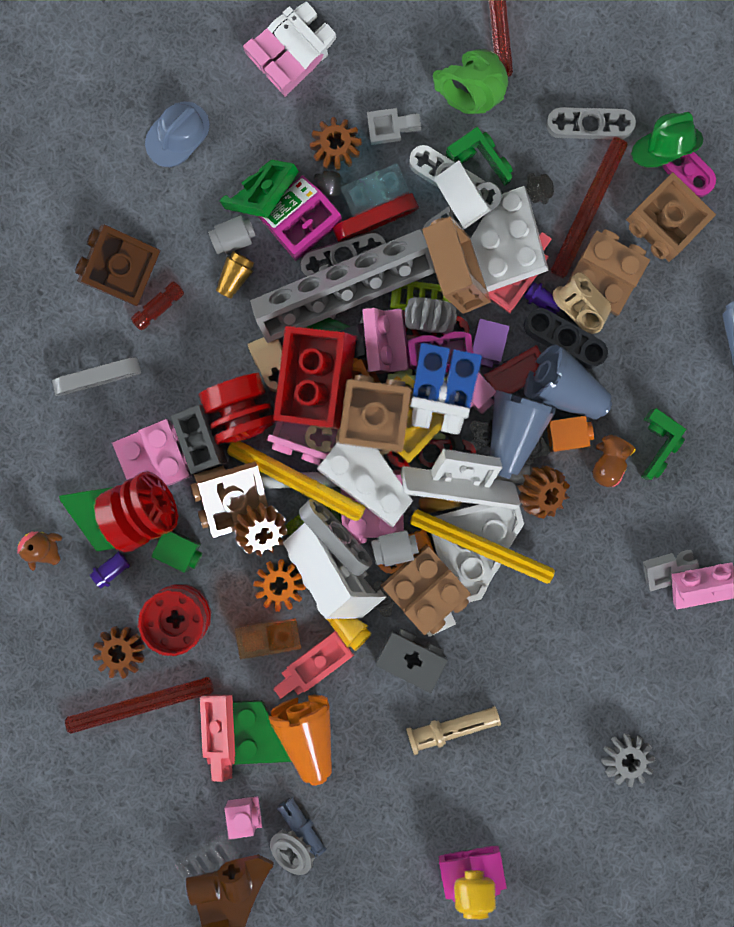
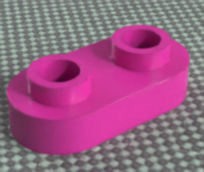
M695 152L680 157L682 161L680 166L674 165L673 162L662 165L669 175L673 172L699 198L709 194L715 187V173ZM694 178H700L703 186L696 187L693 183Z

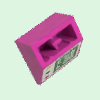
M303 175L289 186L268 218L258 216L295 261L328 235L336 224L342 222L341 214Z

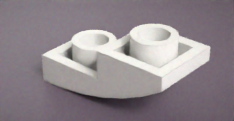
M457 161L434 178L446 201L464 228H467L491 211L461 161Z

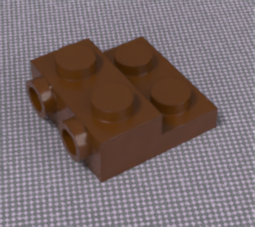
M105 224L100 225L99 230L93 228L86 244L91 247L87 258L83 256L80 258L75 269V273L79 275L77 282L131 305L138 306L161 250Z

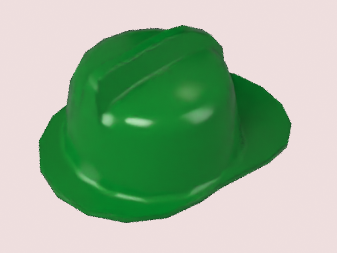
M690 112L665 114L655 122L653 131L650 134L642 137L632 147L631 155L634 162L640 166L659 167L697 151L703 145L704 137L695 128L693 116Z

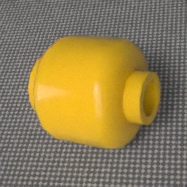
M480 870L465 871V877L455 881V908L458 912L463 913V918H488V913L494 911L496 907L494 881L491 878L484 877V871Z

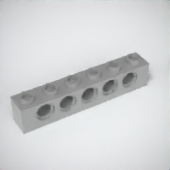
M419 229L252 299L250 302L257 324L266 342L269 343L284 336L285 326L305 328L436 273L425 237Z

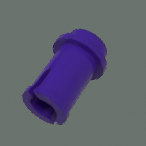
M533 281L523 296L527 299V303L531 304L532 302L540 308L557 314L556 311L559 312L561 308L555 303L553 294L544 289L541 282L537 284Z
M118 551L99 568L95 566L90 577L100 589L104 586L109 587V582L129 568L130 564L122 553Z

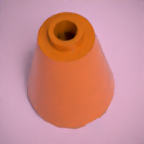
M308 695L309 701L298 703V697L290 699L270 711L272 716H269L272 728L302 781L313 786L326 782L327 777L332 773L330 705L328 698L323 695Z

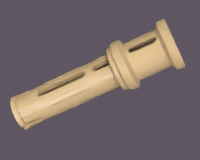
M493 706L492 708L442 723L439 720H433L430 725L417 729L409 727L406 728L413 754L417 755L420 750L436 745L441 748L446 744L445 741L497 725L500 726L501 722L497 709Z

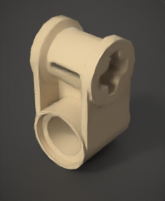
M576 273L564 287L559 286L553 290L555 303L570 316L579 328L590 334L600 332L611 312V304L593 286L587 276L582 273Z
M263 337L248 343L251 355L262 374L264 382L271 391L277 393L278 384L276 381L271 382V380L275 378V372H280L282 346L279 339L267 343Z

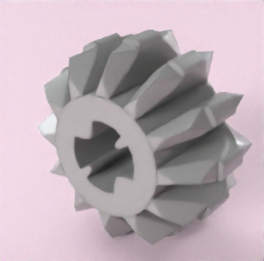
M413 297L409 299L405 309V326L422 332L451 333L457 319L456 307L448 301Z
M624 733L622 736L623 743L616 737H612L611 740L615 747L612 749L609 746H605L603 749L611 756L601 759L603 765L609 766L605 771L608 777L615 776L614 782L617 785H621L625 780L628 787H633L634 778L641 784L645 783V778L642 774L644 772L653 774V770L647 766V764L655 762V757L648 754L652 747L648 743L642 744V738L638 735L631 741L630 735ZM627 754L634 758V762L630 761V766H626L622 762L623 758L627 760Z

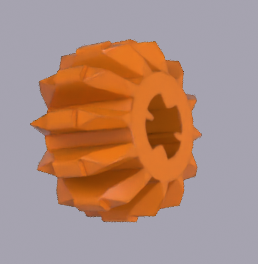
M284 559L279 560L278 570L275 569L272 561L267 562L266 565L270 574L259 569L257 574L265 580H257L253 583V586L263 587L264 589L255 595L256 598L259 599L265 595L268 597L263 604L265 608H268L272 601H276V612H280L282 601H284L288 610L292 609L293 603L289 597L300 602L302 596L296 593L295 590L306 589L303 583L296 584V580L302 578L300 572L294 576L291 574L296 567L293 563L289 565L287 570H284ZM278 577L285 579L283 583L286 581L288 583V588H284L281 594L275 592L277 588H272V583L276 582Z

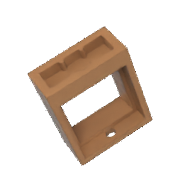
M451 216L436 219L430 226L423 228V234L443 296L462 314L491 303L471 239Z

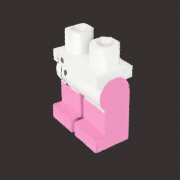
M304 2L295 10L289 6L255 39L251 38L243 45L246 55L263 74H266L267 78L284 96L291 92L320 61L328 56L327 49L336 39V33L326 23L315 32L308 27L317 18V13L308 2Z

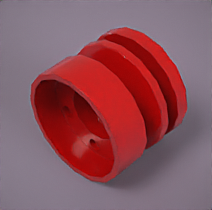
M259 373L230 379L198 394L206 414L220 412L221 418L209 425L211 430L223 427L226 429L213 436L216 444L225 442L236 443L252 438L277 423V421L273 420L274 415L260 417V414L272 409L270 403L256 405L254 401L266 393Z
M141 472L134 478L126 480L122 485H116L101 493L96 498L94 506L95 517L100 531L114 548L122 552L133 551L147 544L151 539H157L162 534L173 531L178 522L177 505L172 493L166 484L151 472Z
M173 584L164 587L144 603L139 613L138 629L142 640L151 650L160 655L177 656L187 653L205 636L211 624L212 612L209 602L200 590L190 585ZM176 610L178 615H184V619L179 624L177 619H172V615Z

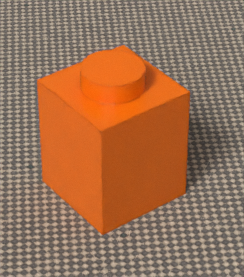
M586 416L553 420L546 427L550 453L590 447V440H594L593 425L591 422H587Z

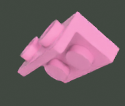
M377 308L362 309L368 372L384 374L409 370L404 311L402 309L387 311Z
M733 563L718 564L672 574V594L676 610L734 599Z

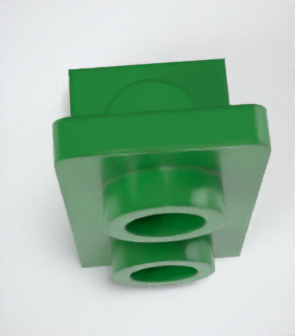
M478 127L447 147L446 156L453 162L460 160L462 163L472 158L477 153L475 148H478L503 185L506 186L511 182V173L513 172L511 165L505 157L499 158L493 149L495 144L487 132L482 133Z
M657 408L651 409L644 418V421L650 424L648 429L661 438L666 435L668 438L641 477L645 480H652L653 477L659 478L668 465L665 462L666 458L671 452L676 453L685 441L682 435L687 430Z

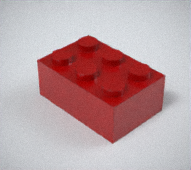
M285 326L274 421L341 429L347 379L351 380L357 336L345 332Z

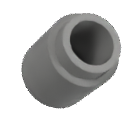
M241 215L215 225V229L208 232L217 254L223 252L228 254L253 244L251 238L256 236L250 219L243 220Z
M407 530L378 536V540L371 541L376 565L384 564L387 567L414 561L413 554L419 553L415 535L409 536Z

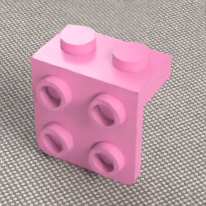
M277 421L273 435L269 434L267 441L273 443L271 449L290 456L293 450L303 454L301 459L319 466L321 461L330 453L319 452L308 448L306 445L305 433L312 425ZM316 429L315 434H310V440H314L315 446L318 447L321 446L322 441H332L330 447L333 448L338 430L331 429L332 436L323 435L322 429Z

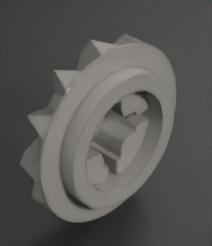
M282 829L271 838L270 849L272 855L285 870L296 875H304L313 867L312 862L315 856L310 852L311 846L304 843L303 837H297L293 830L287 832Z

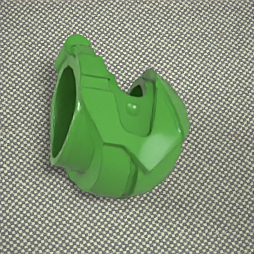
M476 49L466 52L462 56L463 66L450 65L448 68L437 70L433 73L434 89L447 99L449 105L465 114L486 113L504 99L508 87V75L503 63L499 60L496 53L487 49ZM452 79L462 83L470 93H466L461 88H456Z

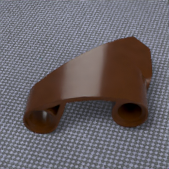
M257 854L228 861L218 871L187 877L186 889L191 906H197L201 927H245L258 892L274 866V862Z

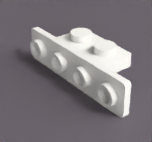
M443 449L431 470L403 466L400 471L404 492L409 495L518 509L521 504L513 482L495 480L502 469L501 460L497 457Z

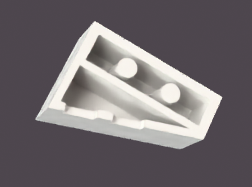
M338 441L318 467L320 473L392 528L413 502L410 496L404 492V487L378 449L339 444Z
M305 523L283 542L288 551L290 561L296 565L302 576L303 584L310 590L317 603V609L325 619L363 618L386 598L381 590L376 593L364 579L368 575L366 571L360 576L349 572Z

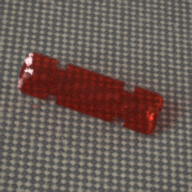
M171 282L164 288L166 290L164 293H158L143 306L144 310L142 312L138 311L131 317V321L139 330L142 331L151 324L149 321L152 319L155 321L173 305L172 301H177L184 295L183 289L176 282Z

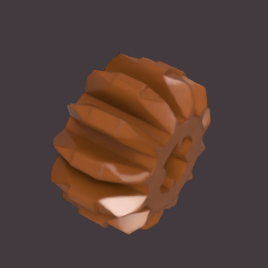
M332 117L331 126L321 121L319 123L321 131H312V137L316 141L310 143V149L317 151L314 154L315 161L324 159L323 167L325 169L330 167L331 162H335L336 171H340L341 161L350 167L352 166L350 156L358 158L360 155V151L355 147L362 145V140L355 137L358 133L357 127L347 129L349 124L347 119H344L340 125H337L336 117ZM335 139H340L342 147L340 148L337 145V149H332L330 141L335 142Z
M542 465L541 468L532 467L530 475L522 474L525 481L523 484L517 485V487L521 491L518 496L524 511L533 514L537 518L544 519L547 515L555 517L557 508L564 509L562 502L570 498L566 493L570 485L565 481V476L562 472L554 470L550 466Z
M259 502L254 510L251 506L247 505L246 510L248 513L246 515L238 514L237 519L239 523L234 524L233 528L235 534H237L235 539L238 545L243 546L248 554L255 551L260 557L264 550L267 549L269 552L274 553L273 546L275 544L283 545L281 536L287 534L283 515L277 513L278 511L272 505L266 508L263 503Z
M114 626L111 628V635L105 631L100 634L103 642L94 643L93 647L101 651V653L94 655L93 660H103L104 663L99 666L98 670L102 672L109 667L108 674L110 678H114L119 671L121 678L124 679L128 677V670L133 673L139 670L135 662L143 663L145 661V657L137 654V652L146 649V645L139 644L136 646L135 641L141 635L136 633L129 638L130 627H125L120 634L119 628ZM122 646V652L126 656L117 659V653L113 649Z

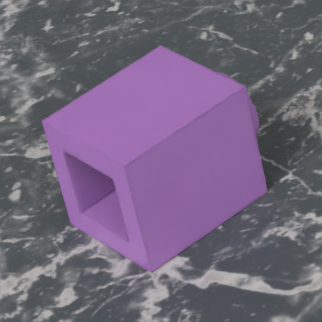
M479 319L472 346L474 354L483 355L480 366L492 368L493 364L498 365L501 362L510 326Z

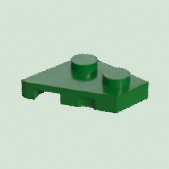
M270 160L257 173L249 176L241 183L244 187L243 190L232 198H229L227 195L223 196L220 199V203L226 210L268 218L299 171L294 163Z
M113 487L60 495L61 503L96 552L115 549L100 531L94 509L96 498Z
M262 700L233 701L234 765L292 762L270 724L269 711Z

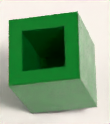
M171 531L161 535L151 557L186 573L190 567L193 569L197 567L203 553L198 551L201 546L200 543L176 531Z

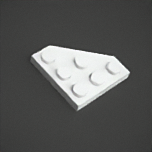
M525 186L503 193L499 205L484 215L471 237L488 292L549 271L527 189Z
M477 504L434 516L508 549L524 525L520 507L518 509ZM431 533L437 556L471 593L467 598L469 603L481 600L501 563Z

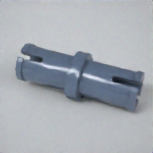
M291 797L287 799V803H281L277 810L280 811L291 831L293 830L297 837H303L304 843L311 846L310 852L316 858V854L320 856L326 851V847L312 829V821L305 818L294 801L295 799Z

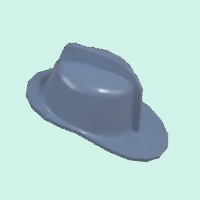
M179 102L168 107L151 126L146 135L145 148L152 161L163 167H174L183 163L208 135L210 126L208 115L201 107L192 102Z

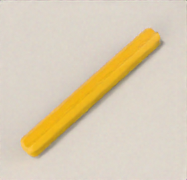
M241 441L230 443L227 453L245 464L256 461L260 472L353 521H358L363 516L365 511L364 505Z
M421 510L413 512L410 523L413 526L546 584H549L553 579L554 568Z

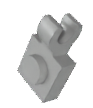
M397 108L367 112L371 145L401 141L400 132L421 131L419 114L398 117Z
M684 550L677 555V558L674 557L673 553L643 561L646 585L650 592L672 585V574L699 569V562L697 559L694 560L693 551Z

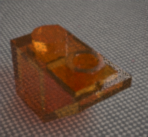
M296 618L267 620L238 625L235 628L240 660L301 649Z

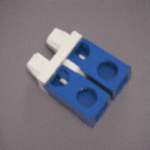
M421 343L410 408H413L412 426L429 429L432 412L444 414L441 432L458 435L463 425V420L467 419L483 355L453 350L446 381L444 376L450 349Z

